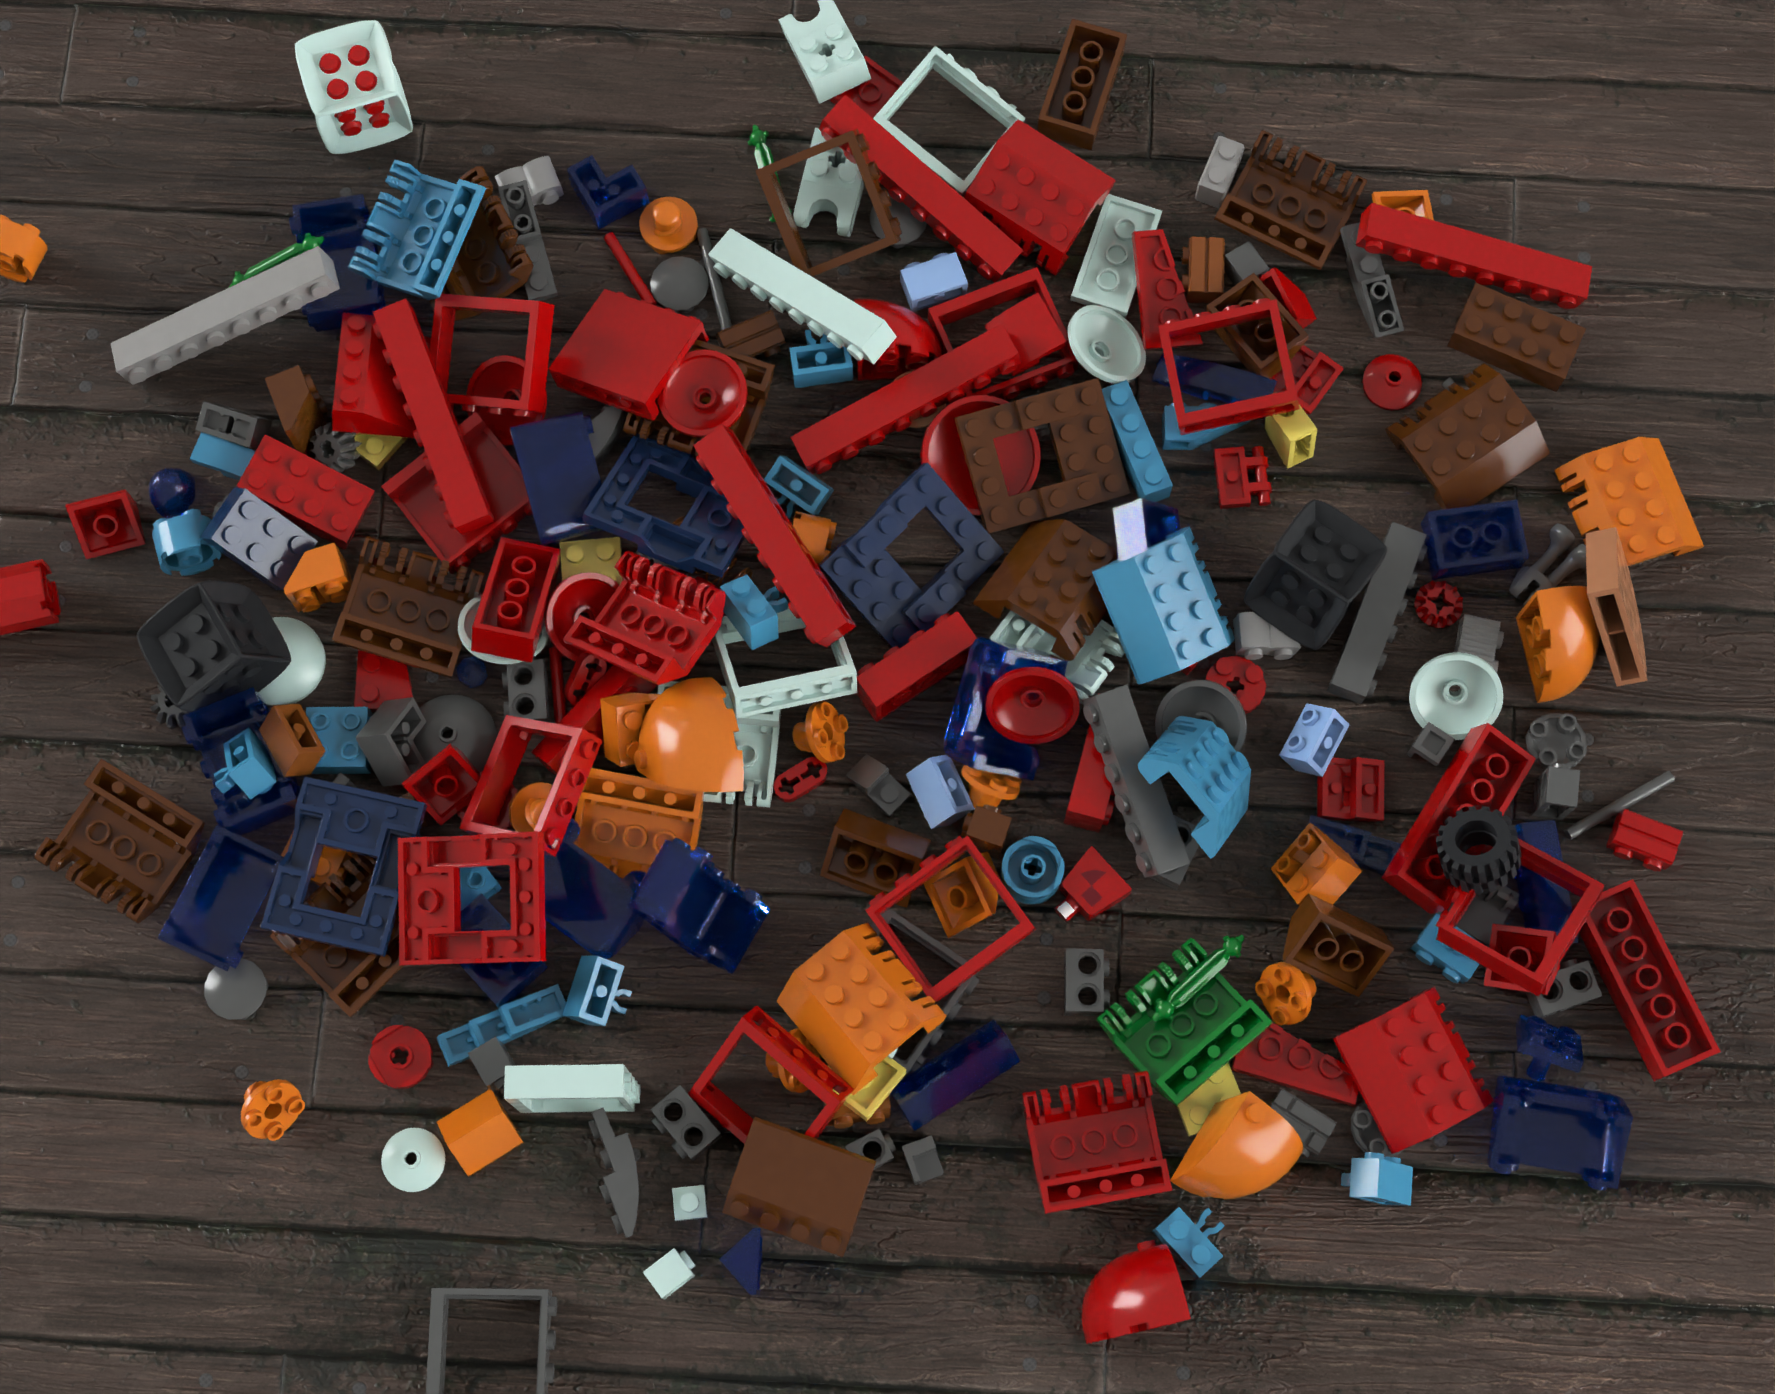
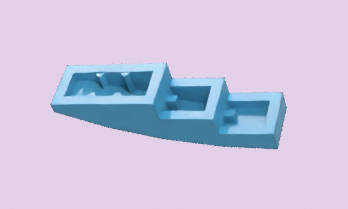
M201 432L190 460L195 464L220 471L226 477L240 480L255 450Z
M556 984L504 1004L498 1010L469 1020L468 1024L442 1033L436 1039L446 1063L450 1067L470 1059L468 1052L495 1036L505 1044L564 1017L562 1014L566 1002L559 985Z

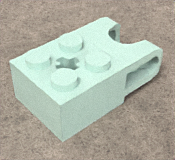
M818 0L820 11L818 16L811 21H797L792 14L778 19L783 33L819 104L871 79L864 56L833 0Z
M819 128L814 130L810 147L826 141ZM839 146L807 159L794 208L793 219L797 227L807 228L813 215L820 211H828L837 218V234L850 237L865 184L857 164L850 162Z

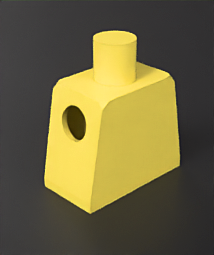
M1300 404L1299 410L1265 418V430L1287 469L1314 456L1317 428Z

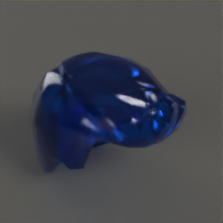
M164 468L151 477L149 482L150 501L163 518L170 519L183 515L188 510V507L193 504L196 496L195 479L186 470L181 468Z

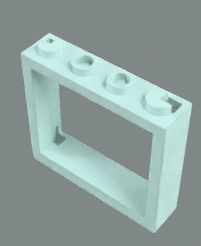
M934 46L873 119L964 197L993 147L963 181L888 120L932 69L1009 129L1018 119L1024 122L1026 118L1016 111L1017 107L1015 105L1008 104L1001 99L999 93L994 88L981 83L973 71L961 67L955 62L954 57L950 53L946 55L938 47Z
M789 607L787 610L777 613L778 633L806 627L802 619H797ZM727 616L722 617L721 627L713 637L712 642L737 718L857 693V671L844 636L831 644L838 667L739 687L725 644L744 641V639Z
M624 1064L505 1066L504 1099L520 1113L593 1112L603 1107L605 1112H635V1103H640V1084H638V1081L635 1080V1077L632 1076V1073L628 1071Z

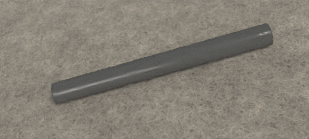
M701 228L697 230V237L721 330L731 327L732 322L720 276L714 270L713 266L715 263L708 255L712 250L708 229Z
M1666 771L1564 829L1565 835L1569 840L1574 839L1618 814L1623 809L1632 806L1674 782L1673 774L1670 771Z

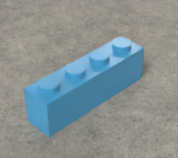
M1125 380L1103 388L1102 392L1119 455L1141 507L1168 498L1173 484L1128 381Z

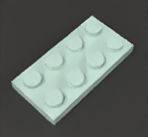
M1108 194L1103 203L1070 300L1087 306H1104L1126 318L1137 288L1132 233L1134 231L1157 230L1162 210Z

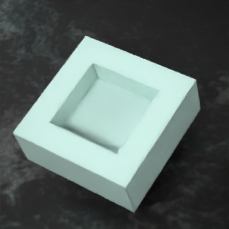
M705 1185L672 1188L675 1221L708 1218Z

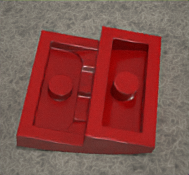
M1039 293L1010 307L985 325V329L989 331L1003 324L1017 349L1022 363L1018 364V367L1011 372L1012 376L1039 364L1041 358L1065 347L1067 342Z
M1303 345L1291 359L1290 363L1299 404L1305 413L1310 415L1344 368L1321 351L1316 354ZM1282 370L1263 384H1258L1259 387L1270 394L1287 391Z
M1333 757L1323 777L1317 776V818L1343 821H1384V760L1355 757L1353 759Z

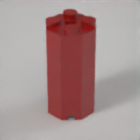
M43 559L0 568V635L59 623V618L56 616L61 613L58 589L55 581L50 582L47 579L46 575L52 574L49 565Z

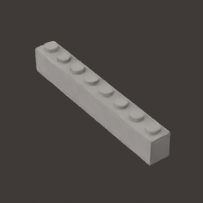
M317 246L112 342L111 348L116 372L132 385L143 382L155 374L169 370L183 361L198 356V354L220 346L239 335L246 334L267 322H272L293 310H298L319 298L326 297L340 289L333 260Z

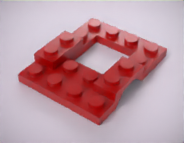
M544 832L398 838L399 965L546 961ZM510 865L511 930L461 931L460 868Z

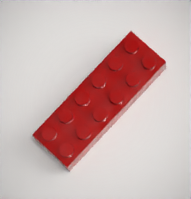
M1489 723L1471 728L1383 874L1382 879L1429 914L1442 912L1444 909L1448 910L1452 903L1451 899L1458 887L1453 886L1450 879H1446L1441 868L1436 845V837L1439 836L1438 830L1440 826H1446L1445 820L1449 816L1456 817L1455 812L1461 809L1463 812L1469 811L1468 807L1473 806L1476 807V810H1481L1482 806L1490 808L1491 812L1497 809L1502 812L1503 816L1536 758ZM1485 844L1473 846L1465 851V853L1480 855Z
M1634 879L1602 892L1600 899L1579 933L1653 1081L1720 1053L1721 1051ZM1578 903L1568 909L1570 915Z

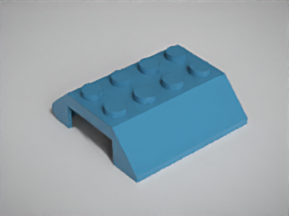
M394 160L389 172L398 178L389 175L385 182L390 187L405 193V196L401 201L388 193L380 192L378 199L385 204L375 203L366 226L386 237L364 229L362 234L366 240L382 246L380 254L378 255L366 247L357 246L354 253L374 264L353 256L348 269L380 285L426 300L440 298L486 188L459 179L457 184L421 174L409 163Z
M1190 526L1165 536L1166 540L1129 558L1115 560L1092 571L1138 685L1180 671L1228 647L1235 639L1231 627H1226L1229 623L1227 617L1219 616L1217 610L1222 604L1218 598L1214 599L1217 596V592L1208 570L1203 571L1206 567L1204 560L1197 561L1195 553L1199 548L1197 543H1192L1195 538Z
M1178 716L1138 763L1140 773L1149 784H1152L1169 771L1203 812L1204 816L1192 831L1191 836L1209 858H1213L1248 810L1251 768L1246 757L1234 749L1229 743V738L1225 731L1219 727L1217 728L1212 721Z

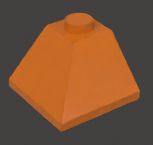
M988 851L981 853L1000 879ZM971 856L942 870L924 883L948 938L996 913L998 892Z

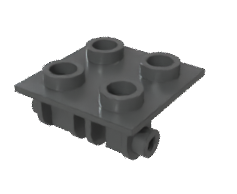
M1500 885L1496 886V891L1490 893L1489 889L1483 890L1482 894H1476L1457 927L1489 947L1492 924L1503 925L1510 911L1516 906L1520 894L1507 886L1502 888ZM1453 902L1451 903L1447 911H1450L1454 904Z

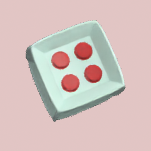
M365 20L345 24L309 35L295 43V55L305 93L315 114L320 136L330 153L346 154L397 140L412 132L413 123L402 83L392 62V54L387 37L378 21Z

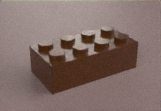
M1076 19L1071 20L1038 118V132L1050 139L1092 151L1125 51L1127 34Z
M1475 283L1447 346L1557 392L1567 376L1586 328Z

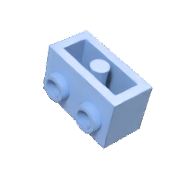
M956 252L951 254L940 253L934 256L932 260L923 263L913 262L900 270V283L910 309L913 312L967 294L968 282Z
M1306 703L1279 756L1295 771L1323 777L1350 724L1335 709Z
M950 754L930 757L906 773L911 789L931 829L951 825L975 809Z

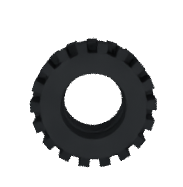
M1475 806L1468 807L1469 811L1463 812L1461 809L1455 812L1456 817L1449 816L1445 820L1446 826H1440L1438 830L1439 836L1436 837L1437 851L1446 879H1450L1453 886L1458 887L1461 885L1462 891L1468 893L1471 889L1475 890V894H1482V891L1489 889L1490 893L1496 891V886L1498 885L1503 888L1508 884V878L1514 879L1517 875L1516 869H1520L1521 866L1520 857L1522 856L1515 825H1512L1511 819L1508 816L1503 817L1502 812L1497 809L1493 812L1486 806H1482L1481 810H1476ZM1485 844L1493 846L1490 851L1481 855L1465 853L1469 848L1476 845Z

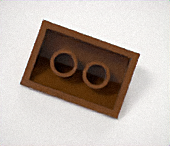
M1252 273L1208 304L1206 312H1211L1212 314L1221 312L1224 308L1231 305L1243 307L1252 305L1258 299L1268 298L1274 300L1277 298L1255 273ZM1277 300L1289 359L1291 361L1308 340L1309 335ZM1271 317L1214 329L1260 384H1263L1282 370Z
M298 365L266 377L265 381L288 438L297 451L311 457L313 453L309 452V450L314 447V444L309 439L316 435L315 429L326 425L324 413H327L328 409L310 373L304 375Z
M844 808L834 826L820 876L873 896L882 891L887 895L896 888L894 882L906 873H910L913 876L922 869L919 864L925 860L931 840ZM913 892L896 904L907 908Z
M1308 893L1291 917L1282 959L1284 962L1359 997L1395 948L1382 929Z

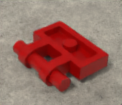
M1244 446L1214 449L1213 459L1220 509L1250 507V495L1258 496L1259 506L1271 504L1270 494L1272 493L1271 482H1268L1266 471L1269 464L1268 457L1264 456L1263 446L1252 448L1253 457H1245ZM1247 470L1255 471L1256 482H1248Z

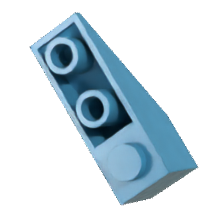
M1174 403L1164 407L1162 414V450H1193L1251 422V420L1181 435ZM1183 403L1185 413L1217 406L1214 403H1203L1199 406H1187V404Z

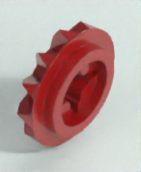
M1432 580L1422 586L1417 592L1414 601L1415 611L1418 617L1431 627H1448L1459 619L1463 611V597L1458 593L1457 587L1447 584L1446 580L1442 582ZM1440 594H1443V603L1447 604V606H1443L1438 614H1436V604L1431 600H1436Z

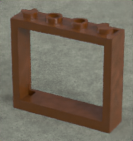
M858 129L755 170L793 266L812 277L901 241L900 234H903L899 226L901 224L897 217L893 218L889 210V207L892 206L890 196L886 189L882 190L878 182V179L881 178L880 171L875 161L870 162L867 150H870L869 143L865 140L863 133L859 134ZM848 142L885 238L812 266L775 172Z

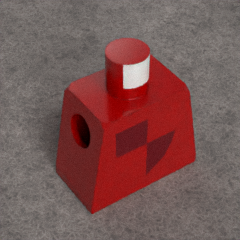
M1091 846L1060 884L1059 890L1066 898L1054 910L1065 922H1068L1078 912L1087 921H1090L1127 898L1132 888Z

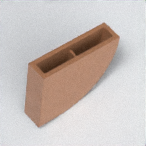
M1613 527L1585 533L1587 596L1616 686L1648 681L1645 648L1637 602L1617 528Z

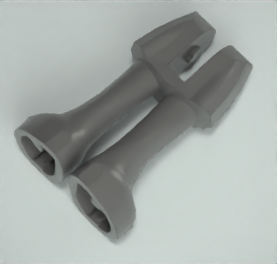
M1556 523L1549 532L1550 544L1548 549L1531 567L1523 566L1508 591L1517 598L1522 592L1529 589L1528 586L1532 582L1538 587L1536 591L1556 588L1573 571L1586 569V545L1578 544L1547 577L1543 575L1556 559L1575 543L1573 533L1566 526ZM1534 591L1530 594L1529 598L1524 602V606L1534 595Z

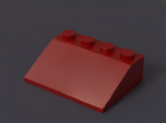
M343 313L332 409V431L415 438L413 430L417 429L413 419H408L403 408V403L407 402L404 393L399 394L392 379L393 376H396V372L393 366H388L382 350L386 349L383 339L379 340L372 326L376 322L374 315ZM424 336L430 350L431 338Z

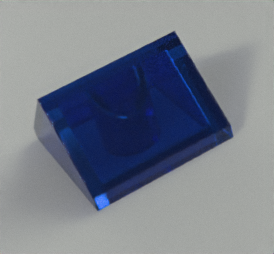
M753 1228L719 1259L752 1297L759 1298L763 1246V1231L761 1228Z

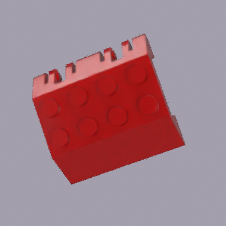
M1018 119L998 139L967 189L964 198L985 217L987 213L993 215L991 222L1023 249L1021 254L1025 257L1032 253L1036 243L1042 246L1036 264L1042 267L1047 261L1045 269L1056 276L1069 258L1066 253L1097 204L1102 205L1116 180Z
M626 551L614 566L622 576L623 581L597 618L592 621L580 615L563 640L569 645L657 685L685 677L721 627L726 594L724 591L711 587L706 583L699 584L696 589L697 582L694 578L659 563L651 566L648 558L641 557L631 551Z
M1435 986L1411 997L1409 1001L1386 1013L1357 1025L1333 1038L1391 1154L1439 1134L1485 1109L1494 1101L1488 1088L1481 1089L1485 1085L1483 1078L1473 1079L1470 1071L1476 1065L1473 1060H1466L1470 1053L1459 1032L1452 1033L1451 1030L1456 1027L1453 1020L1443 1021L1440 1014L1446 1010L1444 1003H1436L1441 997Z
M1148 1071L1134 1073L1135 1089L1132 1087L1130 1074L1122 1075L1121 1083L1124 1095L1118 1097L1113 1095L1114 1087L1110 1077L1102 1078L1103 1095H1101L1098 1079L1071 1084L1073 1100H1070L1067 1085L1059 1086L1061 1107L1051 1108V1097L1047 1088L1040 1090L1041 1106L1038 1105L1036 1091L1022 1093L1030 1150L1045 1214L1172 1191L1166 1158L1163 1159L1151 1102L1153 1092Z

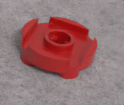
M1230 656L1220 658L1209 669L1205 680L1217 682L1230 691L1231 688L1226 686V683H1231L1233 680L1239 681V685L1243 686V690H1238L1234 695L1243 706L1245 715L1255 710L1265 695L1266 682L1263 677V670L1260 666L1255 665L1251 660L1244 657Z
M392 1025L383 1029L375 1036L370 1049V1055H368V1064L374 1077L381 1083L393 1089H406L420 1083L432 1069L433 1050L428 1038L418 1029L410 1026ZM397 1049H400L402 1052L407 1050L409 1052V1055L406 1057L407 1062L403 1065L400 1062L393 1063Z

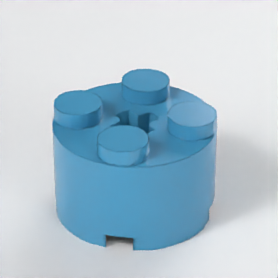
M190 509L185 511L183 515L170 519L161 518L153 523L152 538L160 569L164 573L172 575V570L180 571L181 576L197 574L214 566L213 560L216 557L218 560L221 558L220 551L200 538L211 522L209 517L201 515L200 510Z
M1028 836L1013 843L1006 850L1000 870L1001 882L1018 902L1024 904L1044 903L1060 887L1064 875V861L1057 847L1051 841L1039 836ZM1030 865L1036 866V872L1038 873H1035L1034 876L1028 875L1027 869L1030 868Z

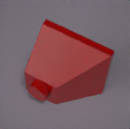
M1273 267L1259 277L1262 283L1303 329L1317 320L1306 295L1280 270Z

